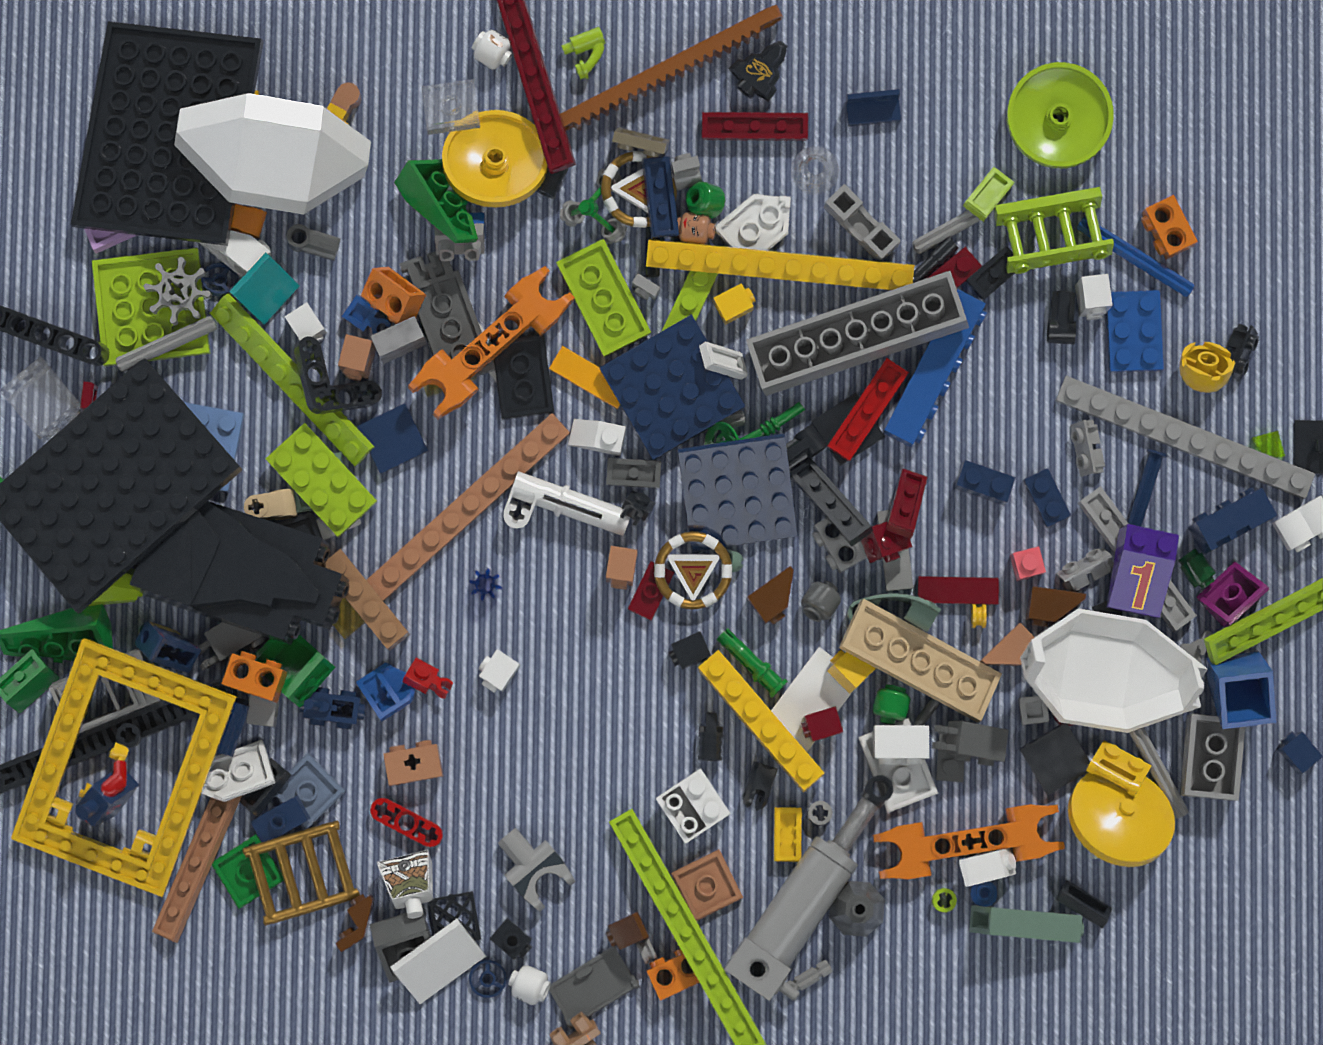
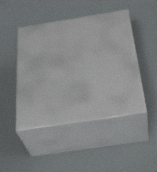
M415 316L370 336L383 364L427 345Z

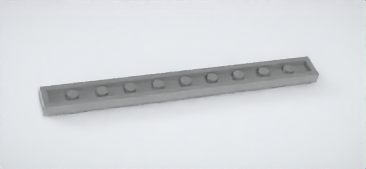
M1065 376L1055 401L1302 499H1306L1315 476L1313 472L1069 376Z

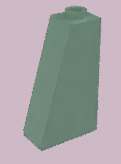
M971 905L969 932L1080 943L1084 933V923L1081 915Z

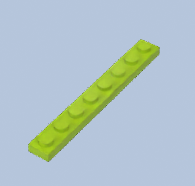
M229 293L224 295L210 312L213 318L354 466L360 464L374 448L371 442L341 411L326 414L311 412L306 403L297 364ZM317 397L315 399L316 403L319 402L321 403V405H323L327 401H331L329 398L320 399L319 397Z

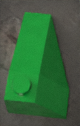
M442 159L408 160L394 181L405 201L455 244L476 242L478 236L473 218L467 213L466 209L468 201L458 195L448 183L443 171Z
M103 604L88 606L80 614L75 612L73 608H69L0 630V648L4 655L24 657L33 649L39 656L54 658L53 662L63 663V660L74 661L81 641L84 638L113 649L112 625Z

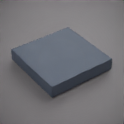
M307 753L289 771L292 776L275 797L281 803H284L298 795L311 818L302 823L308 829L346 790Z

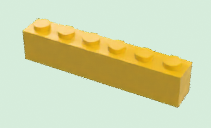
M719 650L698 667L701 675L803 793L824 776L823 770Z

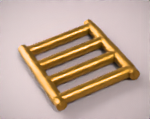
M338 820L243 848V854L246 858L249 857L266 915L263 916L265 926L348 902L360 895L358 889H354L337 831L340 830ZM326 834L344 890L330 896L327 894L312 843L313 838ZM299 842L302 844L318 898L303 904L286 851V846ZM272 850L276 852L291 903L290 908L277 912L259 855Z

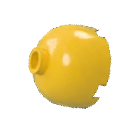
M1196 342L1190 343L1184 348L1180 358L1179 370L1182 380L1187 386L1198 392L1211 393L1220 390L1228 383L1234 369L1235 362H1232L1230 359L1231 353L1221 345L1212 342H1204L1203 346H1195Z

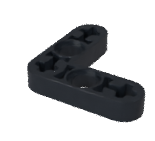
M307 336L296 343L294 354L306 403L311 412L326 414L373 406L381 399V387L374 381L331 386L319 341L314 337ZM303 347L312 348L313 352L309 354L308 351L303 350ZM309 369L317 370L320 375L318 382H314L309 378ZM366 390L373 393L371 398L368 395L358 398V394ZM340 391H345L349 394V404H344L340 401ZM331 396V401H327L323 405L315 401L317 397L328 399Z

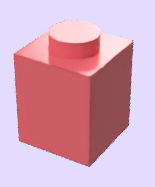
M1039 546L1010 555L1016 581L1046 573Z

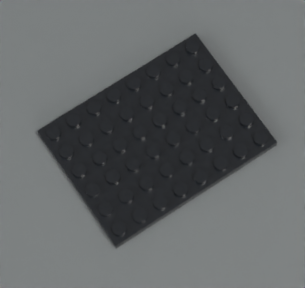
M108 21L71 225L75 228L228 246L235 203L229 202L174 145L180 109L247 93L255 94L263 40L253 37Z
M144 358L0 483V522L74 611L80 614L243 469Z

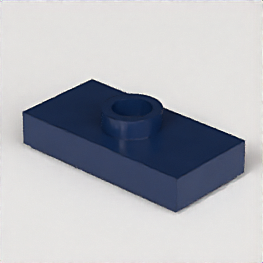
M296 795L250 822L261 842H265L279 837L311 818L300 798Z

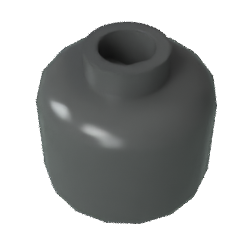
M829 581L812 583L801 600L803 613L816 622L829 620L841 603V597L837 592L838 588Z

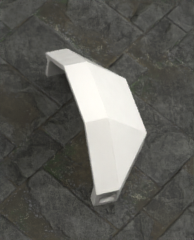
M247 93L180 109L174 145L229 202L305 214L365 177L369 163L371 141L323 106Z
M1077 609L1033 638L1020 657L1025 679L1057 720L1062 723L1129 733L1202 707L1199 695L1202 694L1204 689L1202 677L1208 669L1147 620Z

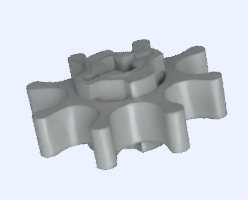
M183 257L178 258V268L173 273L165 272L160 263L156 264L155 268L162 274L161 282L157 285L144 284V289L147 292L155 291L159 294V301L150 307V311L153 314H157L161 308H170L172 310L170 322L173 325L178 324V314L182 310H190L195 319H199L201 315L194 309L195 300L200 297L212 298L210 291H200L196 286L197 281L206 276L204 269L200 268L194 275L185 274L184 267L186 261ZM171 283H174L176 286H178V288L181 289V292L185 297L184 300H182L180 296L175 294V291L173 290L174 288L171 286Z

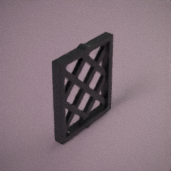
M473 891L454 895L449 894L448 896L433 898L429 902L435 934L438 933L437 926L442 929L445 928V926L439 923L444 914L451 918L453 922L464 911L471 917L466 924L460 920L459 922L465 929L474 934V941L481 940ZM465 895L468 898L463 906L455 901L456 897ZM447 899L449 902L443 909L436 904L438 900ZM470 900L473 913L465 908ZM452 903L460 908L455 917L447 912ZM434 907L442 912L437 920ZM473 919L475 921L476 931L469 927Z

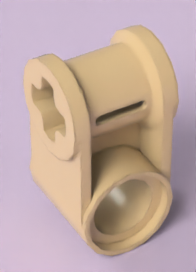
M281 489L270 493L249 496L244 503V511L246 514L268 521L294 518L297 516L294 490ZM254 503H259L261 507H264L259 510V514H255L253 510H250L254 508Z

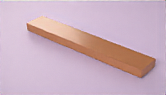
M242 796L226 802L210 798L154 925L153 933L178 943Z

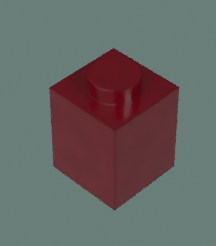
M836 706L805 715L803 717L805 722L800 723L804 737H810L811 743L844 732Z

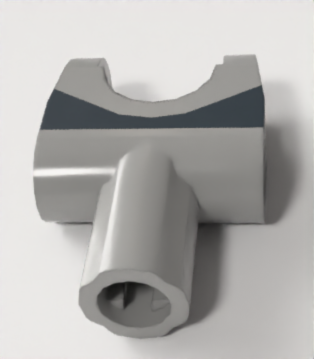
M515 828L498 842V845L515 864L513 868L504 874L518 893L539 912L545 908L539 900L536 890L537 881L542 875L546 873L556 874L560 878L563 877L570 886L576 882L562 858L546 840L534 849L519 830Z

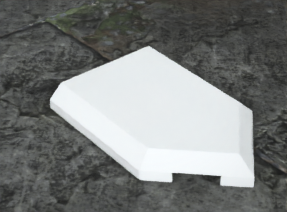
M753 194L716 225L715 232L728 247L769 251L788 235L791 197Z
M263 740L235 749L233 757L224 754L215 756L201 794L226 802L275 784V778Z

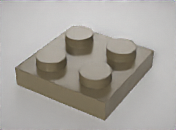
M618 127L614 131L612 142L618 143L617 147L620 149L633 151L636 147L644 149L643 154L659 157L660 154H665L668 150L670 140Z

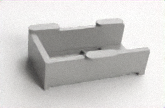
M139 648L125 653L144 661L143 653ZM68 677L53 682L49 687L57 708ZM102 677L101 681L105 683L116 709L84 721L79 733L163 700L126 686L133 702L120 707L109 683L110 679Z

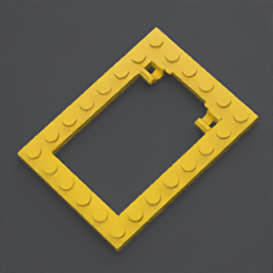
M82 639L11 839L163 897L237 697L88 639ZM99 676L200 714L157 834L154 835L139 829L131 849L124 847L123 850L73 832L74 827L66 825L73 803L56 797ZM52 807L58 809L56 816L50 814ZM145 843L152 845L150 852L143 850Z

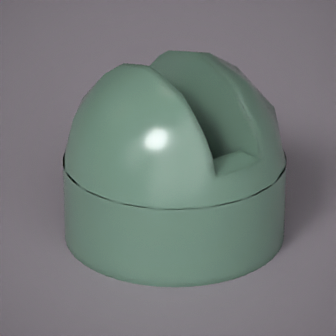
M727 550L732 562V572H738L743 568L741 562L744 561V558L736 551Z

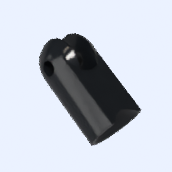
M753 761L743 793V803L747 808L751 806L755 794H758L755 802L756 811L763 809L767 805L778 768Z

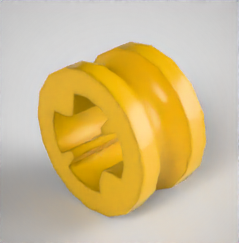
M972 604L971 627L976 628L977 625H980L982 628H986V604H982L981 607Z

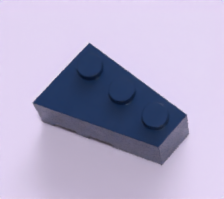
M1251 487L1239 493L1241 499L1233 503L1228 499L1215 506L1217 511L1208 516L1207 512H1204L1192 518L1194 524L1189 526L1188 529L1203 555L1278 516L1263 488L1255 491Z

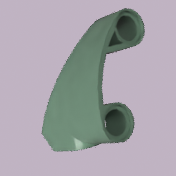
M880 594L863 598L876 606L879 605L880 601L888 600L911 605L904 619L909 624L928 632L941 611L932 602L907 594ZM860 600L853 602L847 610L849 622H851L853 617L852 610L858 606Z

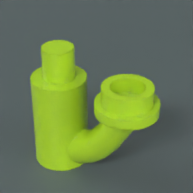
M599 26L570 37V42L561 45L564 55L572 52L578 55L592 49V53L585 64L580 60L575 65L580 80L584 78L586 80L589 79L588 73L598 63L604 52V44L606 43Z

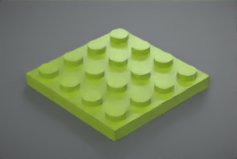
M198 248L92 260L100 341L107 346L110 353L109 359L103 366L117 365V357L207 317L205 299L200 297L195 300L194 309L200 313L201 317L195 319L190 310H182L178 314V324L173 325L170 322L172 316L170 308H161L157 314H153L150 311V307L159 301V294L155 291L147 292L144 289V284L146 283L157 285L161 282L162 274L155 268V265L158 263L163 266L165 272L173 273L178 268V258L183 257L186 261L184 267L185 274H196L201 268ZM200 278L196 286L198 290L204 291ZM171 283V286L174 288L173 290L175 291V294H177L181 297L182 300H184L185 297L183 296L181 289L178 288V286H176L174 283ZM209 334L148 361L211 354Z

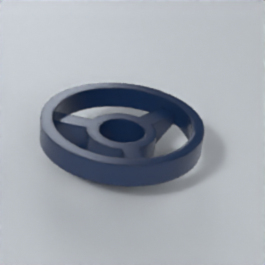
M222 262L208 265L204 269L206 273L213 268L225 269L222 273H216L212 277H202L203 289L210 291L213 296L231 294L229 291L238 283V274ZM229 271L234 274L236 279L230 289L227 287ZM221 279L224 283L218 284L215 281ZM205 283L212 285V287L216 290L222 291H214L210 289Z
M494 960L478 962L473 966L469 974L471 989L478 996L484 998H492L499 995L507 983L505 969ZM482 963H486L485 971L480 975V981L473 985L472 974L475 968ZM490 963L496 964L502 970L504 975L503 985L496 981L495 974L490 971ZM485 974L492 975L493 981L491 984L483 982ZM481 985L484 987L495 985L500 990L492 995H484L479 993L476 988Z

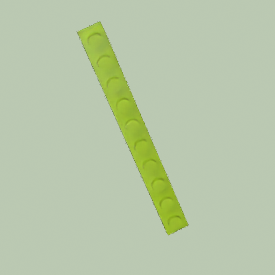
M633 809L609 821L735 1045H766Z

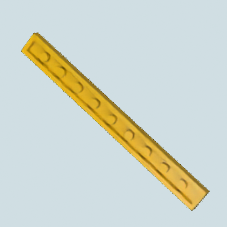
M652 239L648 240L646 267L894 290L912 284L915 266L913 264Z

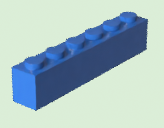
M957 289L969 328L930 341L883 434L909 447H912L914 442L920 444L926 432V429L922 428L927 418L929 420L933 419L939 407L934 404L938 395L944 397L951 384L947 381L950 372H957L963 361L959 357L962 349H969L975 337L971 334L974 326L980 327L987 312L983 311L986 303Z

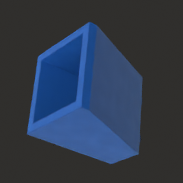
M1259 651L1240 653L1217 665L1211 663L1209 657L1206 658L1208 686L1222 729L1277 723L1273 671Z

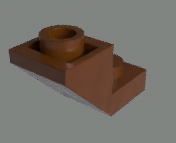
M361 894L350 901L352 907L347 909L358 929L354 931L353 927H350L338 935L341 940L335 944L340 952H344L367 936L375 900L372 895L365 897L364 894Z

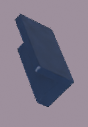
M900 89L847 94L845 102L848 127L901 122Z

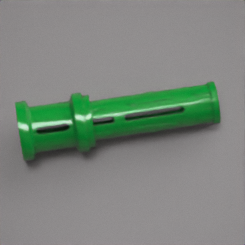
M729 628L716 639L752 674V680L755 683L759 682L769 692L771 698L787 684V679H782L771 669L772 665L770 663H764Z

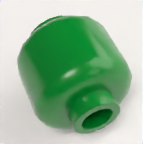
M708 182L694 184L686 195L689 211L697 215H707L710 219H713L725 207L726 199L723 189Z
M886 684L885 688L878 689L876 693L873 713L880 716L879 722L895 725L896 721L906 719L911 698L906 693L905 688Z

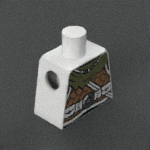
M428 850L377 862L395 908L401 909L406 907L408 918L421 917L424 914L422 903L433 900L432 860Z

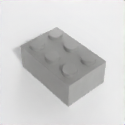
M1187 715L1180 796L1239 801L1245 727L1222 729L1218 716Z

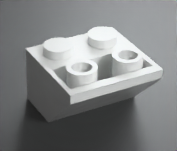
M701 768L655 798L685 844L731 814Z

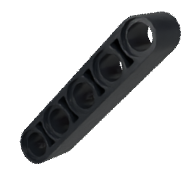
M0 305L2 313L0 320L1 332L94 366H101L109 359V349L99 341ZM25 320V329L22 332H18V324ZM49 329L50 336L46 341H43L42 333L44 330ZM73 337L74 345L70 350H67L66 342L69 338ZM97 346L98 354L94 359H91L89 355L90 350Z

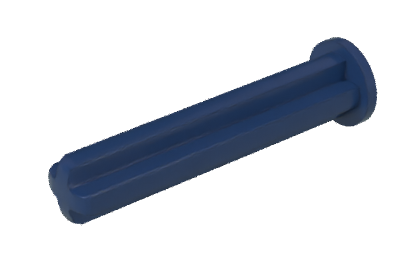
M1152 449L1146 450L1149 454L1127 521L1131 525L1142 527L1162 460L1167 458V454Z

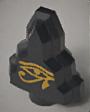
M780 40L768 45L760 54L751 53L744 60L737 59L728 68L739 80L735 84L736 88L750 99L756 94L770 102L777 91L775 84L780 78L778 68L785 60L787 45Z

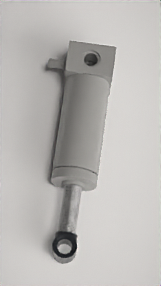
M877 775L867 781L865 789L860 795L861 799L857 803L858 805L854 807L855 809L836 834L837 836L833 838L834 840L826 842L817 836L814 838L747 938H743L723 969L767 1000L770 1001L778 991L793 1001L800 994L798 990L785 982L791 970L789 967L852 876L851 874L859 866L849 858L850 854L848 852L866 827L865 825L871 820L870 818L874 816L875 811L881 809L884 803L892 796L894 786L888 777ZM877 781L883 782L886 786V793L882 797L876 796L872 791V786ZM760 961L763 964L764 971L760 976L751 975L750 966L753 962Z

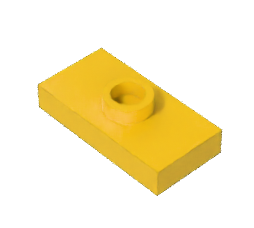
M774 807V861L799 862L801 859L802 808Z

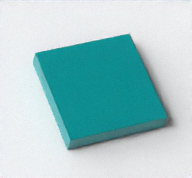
M265 252L229 292L265 325L300 285Z

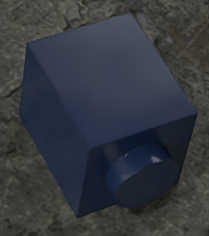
M1292 731L1280 740L1283 745L1277 749L1297 774H1303L1323 758L1322 754L1303 731L1296 734Z

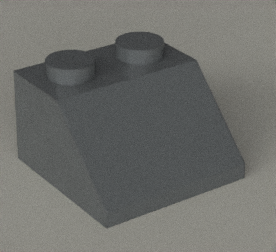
M406 912L370 924L374 946L389 983L399 980L391 966L432 937L424 914L421 917L411 919L407 917Z

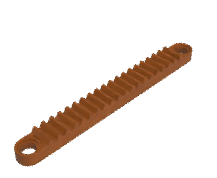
M778 5L770 6L561 113L566 131L574 127L577 130H581L582 123L588 126L591 125V118L599 121L601 113L609 116V109L612 108L618 111L619 104L628 106V99H632L635 102L638 101V94L646 97L648 89L656 92V85L659 84L665 87L666 80L672 83L675 82V75L683 78L685 70L693 73L695 65L702 68L703 61L706 60L708 63H712L714 55L719 59L722 58V51L730 54L732 46L740 49L742 41L746 44L750 43V37L756 40L759 39L761 31L775 25L784 18Z

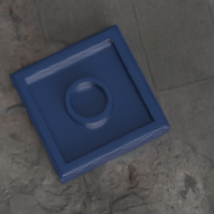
M405 403L357 426L358 430L374 446L370 454L381 475L429 452Z

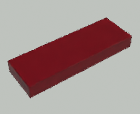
M902 468L886 531L912 538L927 476Z
M918 576L917 597L930 601L933 604L998 605L999 578Z

